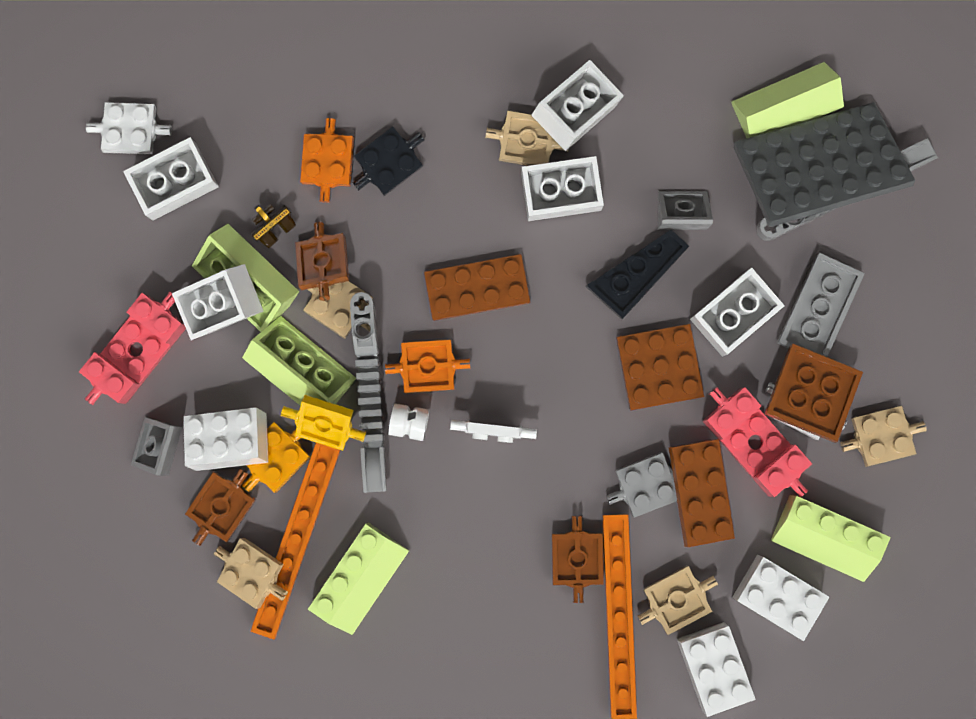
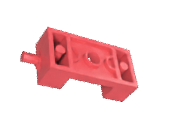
M169 292L161 303L141 293L126 312L130 317L101 353L94 352L80 369L79 373L86 377L94 387L84 398L86 401L94 405L101 394H106L117 403L127 404L185 331L184 323L169 310L175 302L172 292ZM134 343H140L143 351L139 356L134 357L130 351L131 346Z
M718 387L711 391L709 395L714 398L719 406L703 420L704 424L767 496L775 497L783 489L790 486L799 497H802L803 493H807L808 490L798 479L812 463L796 445H791L759 409L761 405L745 387L739 388L729 398H726ZM752 435H757L761 439V445L756 450L750 448L748 440Z

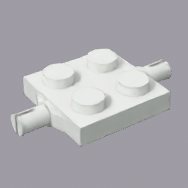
M105 102L102 122H87L86 132L101 133V150L103 153L153 154V143L156 136H171L172 126L157 125L155 120L156 106L154 104Z
M451 419L450 430L465 431V433L473 434L472 439L487 440L488 436H497L498 442L513 443V438L536 439L537 429L523 428L522 426L516 428L471 423L469 420L458 421Z

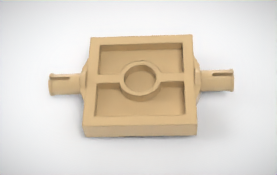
M507 111L506 122L502 130L487 127L485 138L500 140L501 151L499 161L527 166L549 163L553 149L565 151L530 114Z
M349 281L329 286L330 299L326 300L325 298V301L319 300V288L307 289L312 293V296L303 311L345 339L352 330L351 298L356 293L364 291ZM362 299L361 304L357 305V307L364 311L365 306L369 304ZM362 324V325H361L363 328H365V329L368 330L369 332L371 331V327H370L369 325H367V324Z
M902 406L852 418L855 430L854 439L842 441L840 444L841 446L851 444V446L843 447V452L858 449L862 454L865 467L915 455L916 450L912 441V434L926 432L927 429L926 427L916 429L917 427L924 426V421L909 425Z
M240 538L231 553L222 548V546L216 549L214 555L225 561L224 569L217 583L255 609L261 608L265 598L270 593L281 601L288 594V591L276 584L278 574L284 564L246 538Z
M685 566L643 588L649 600L650 609L637 615L638 619L643 625L656 618L663 626L666 634L669 635L712 612L706 600L705 591L715 587L718 583L715 581L714 576L699 582L694 578L689 566Z

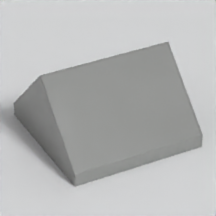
M658 191V230H707L713 224L707 191Z
M144 417L131 465L155 475H169L182 427Z

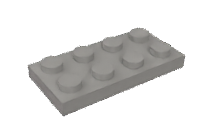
M818 253L777 344L788 349L791 344H796L828 357L865 273Z

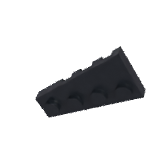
M670 230L585 287L620 319H623L686 251L689 245L674 231Z

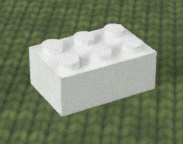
M589 60L539 102L531 116L566 151L610 113L624 95Z
M191 137L123 171L145 216L151 220H155L219 187L197 143Z
M596 156L524 166L521 169L528 221L601 211L604 206Z
M245 264L223 270L172 293L191 340L264 312Z
M750 268L690 318V320L723 357L734 350L785 305L754 269Z
M248 408L184 416L185 466L200 471L268 463L266 413L258 408Z
M757 555L732 598L804 641L828 601L829 596L768 559Z
M723 622L677 639L701 709L707 717L756 700L730 627Z

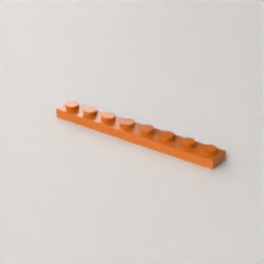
M317 442L315 444L276 559L284 564L278 574L276 584L288 591V594L281 601L270 593L265 598L261 608H258L250 632L273 640L276 639L341 452L339 449Z
M628 514L602 515L611 719H637Z

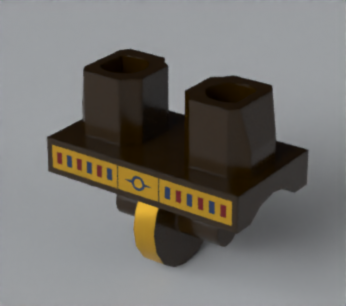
M271 204L263 210L257 205L255 209L259 214L252 221L255 225L259 224L263 219L265 222L257 227L251 235L256 241L259 240L266 247L270 248L278 241V238L271 232L272 228L278 224L285 233H288L296 224L289 215L291 212L285 205L270 217L268 215L275 210Z

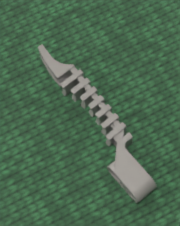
M928 138L900 151L910 171L938 158ZM835 209L800 218L796 223L786 222L776 225L772 232L765 231L764 228L768 223L763 218L757 225L756 232L760 239L770 241Z
M359 292L351 298L350 312L354 350L357 356V360H355V366L358 368L356 379L359 381L357 392L360 393L358 405L361 406L359 417L362 423H359V430L367 432L364 442H362L363 448H360L363 492L387 491L385 447L383 445V441H385L383 435L384 423L382 422V397H380V392L382 391L379 379H381L379 372L380 361L377 356L379 348L377 345L375 304L370 295ZM362 299L369 304L365 306L364 311L357 307V305L361 304ZM368 324L371 327L370 333L364 337L358 335L359 326Z

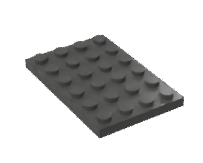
M875 102L734 142L733 148L769 227L913 186L915 183V179Z

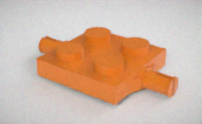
M333 118L325 119V133L304 134L300 183L320 187L319 202L323 203L330 202V188L337 186L351 187L354 137L335 134L336 119Z
M451 340L401 343L402 356L400 363L385 364L386 374H401L404 382V393L454 390V374L456 369H470V364H464L470 363V358L455 360L452 354Z

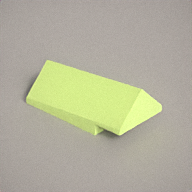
M825 62L731 102L746 138L817 119L844 107L841 77Z

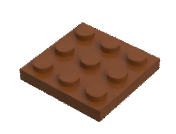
M690 324L616 337L630 411L704 397Z
M791 344L764 414L836 443L839 440L863 372L796 344Z

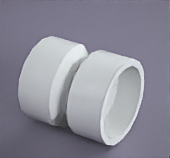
M394 403L389 425V435L403 437L407 434L409 439L424 441L429 409L415 407L413 410H410L407 405Z

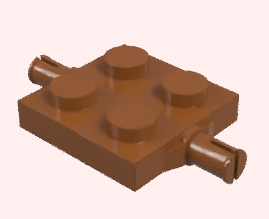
M316 222L314 223V237L305 241L295 242L298 286L301 290L319 288V300L325 301V298L326 300L330 299L329 286L349 281L346 237L343 233L326 235L324 223L318 222L317 224Z
M239 469L233 480H227L213 472L185 513L186 516L194 520L200 527L192 539L194 543L197 542V545L201 546L208 534L216 535L225 542H228L255 503L256 499L247 494L241 487L249 475L243 469Z
M571 516L572 531L565 534H552L553 585L572 587L573 603H578V593L579 603H584L583 587L604 585L603 534L582 531V516H577V526L576 516Z

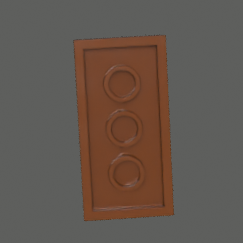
M521 254L424 272L433 321L530 304Z
M719 439L669 447L684 547L689 548L735 539Z

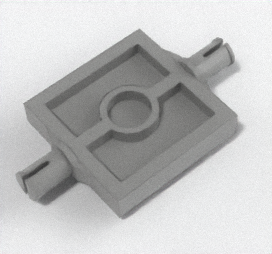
M662 452L616 469L615 472L619 479L620 490L606 495L610 505L624 499L629 505L634 518L677 501L673 472L667 465Z

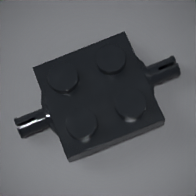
M392 126L354 155V158L362 167L363 175L352 182L359 191L370 182L380 190L383 196L387 195L423 167L422 163L415 156L414 148L425 141L418 132L407 141Z

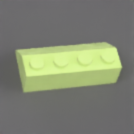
M227 224L208 236L192 267L204 278H208L223 270L245 264L264 311L247 318V320L262 332L290 307L299 291L237 231Z
M282 316L278 317L252 339L242 357L300 406L304 395L336 404L356 380L355 376Z
M790 495L771 541L864 582L882 560L891 537L801 497Z
M366 523L308 610L328 624L353 635L409 550L370 523Z

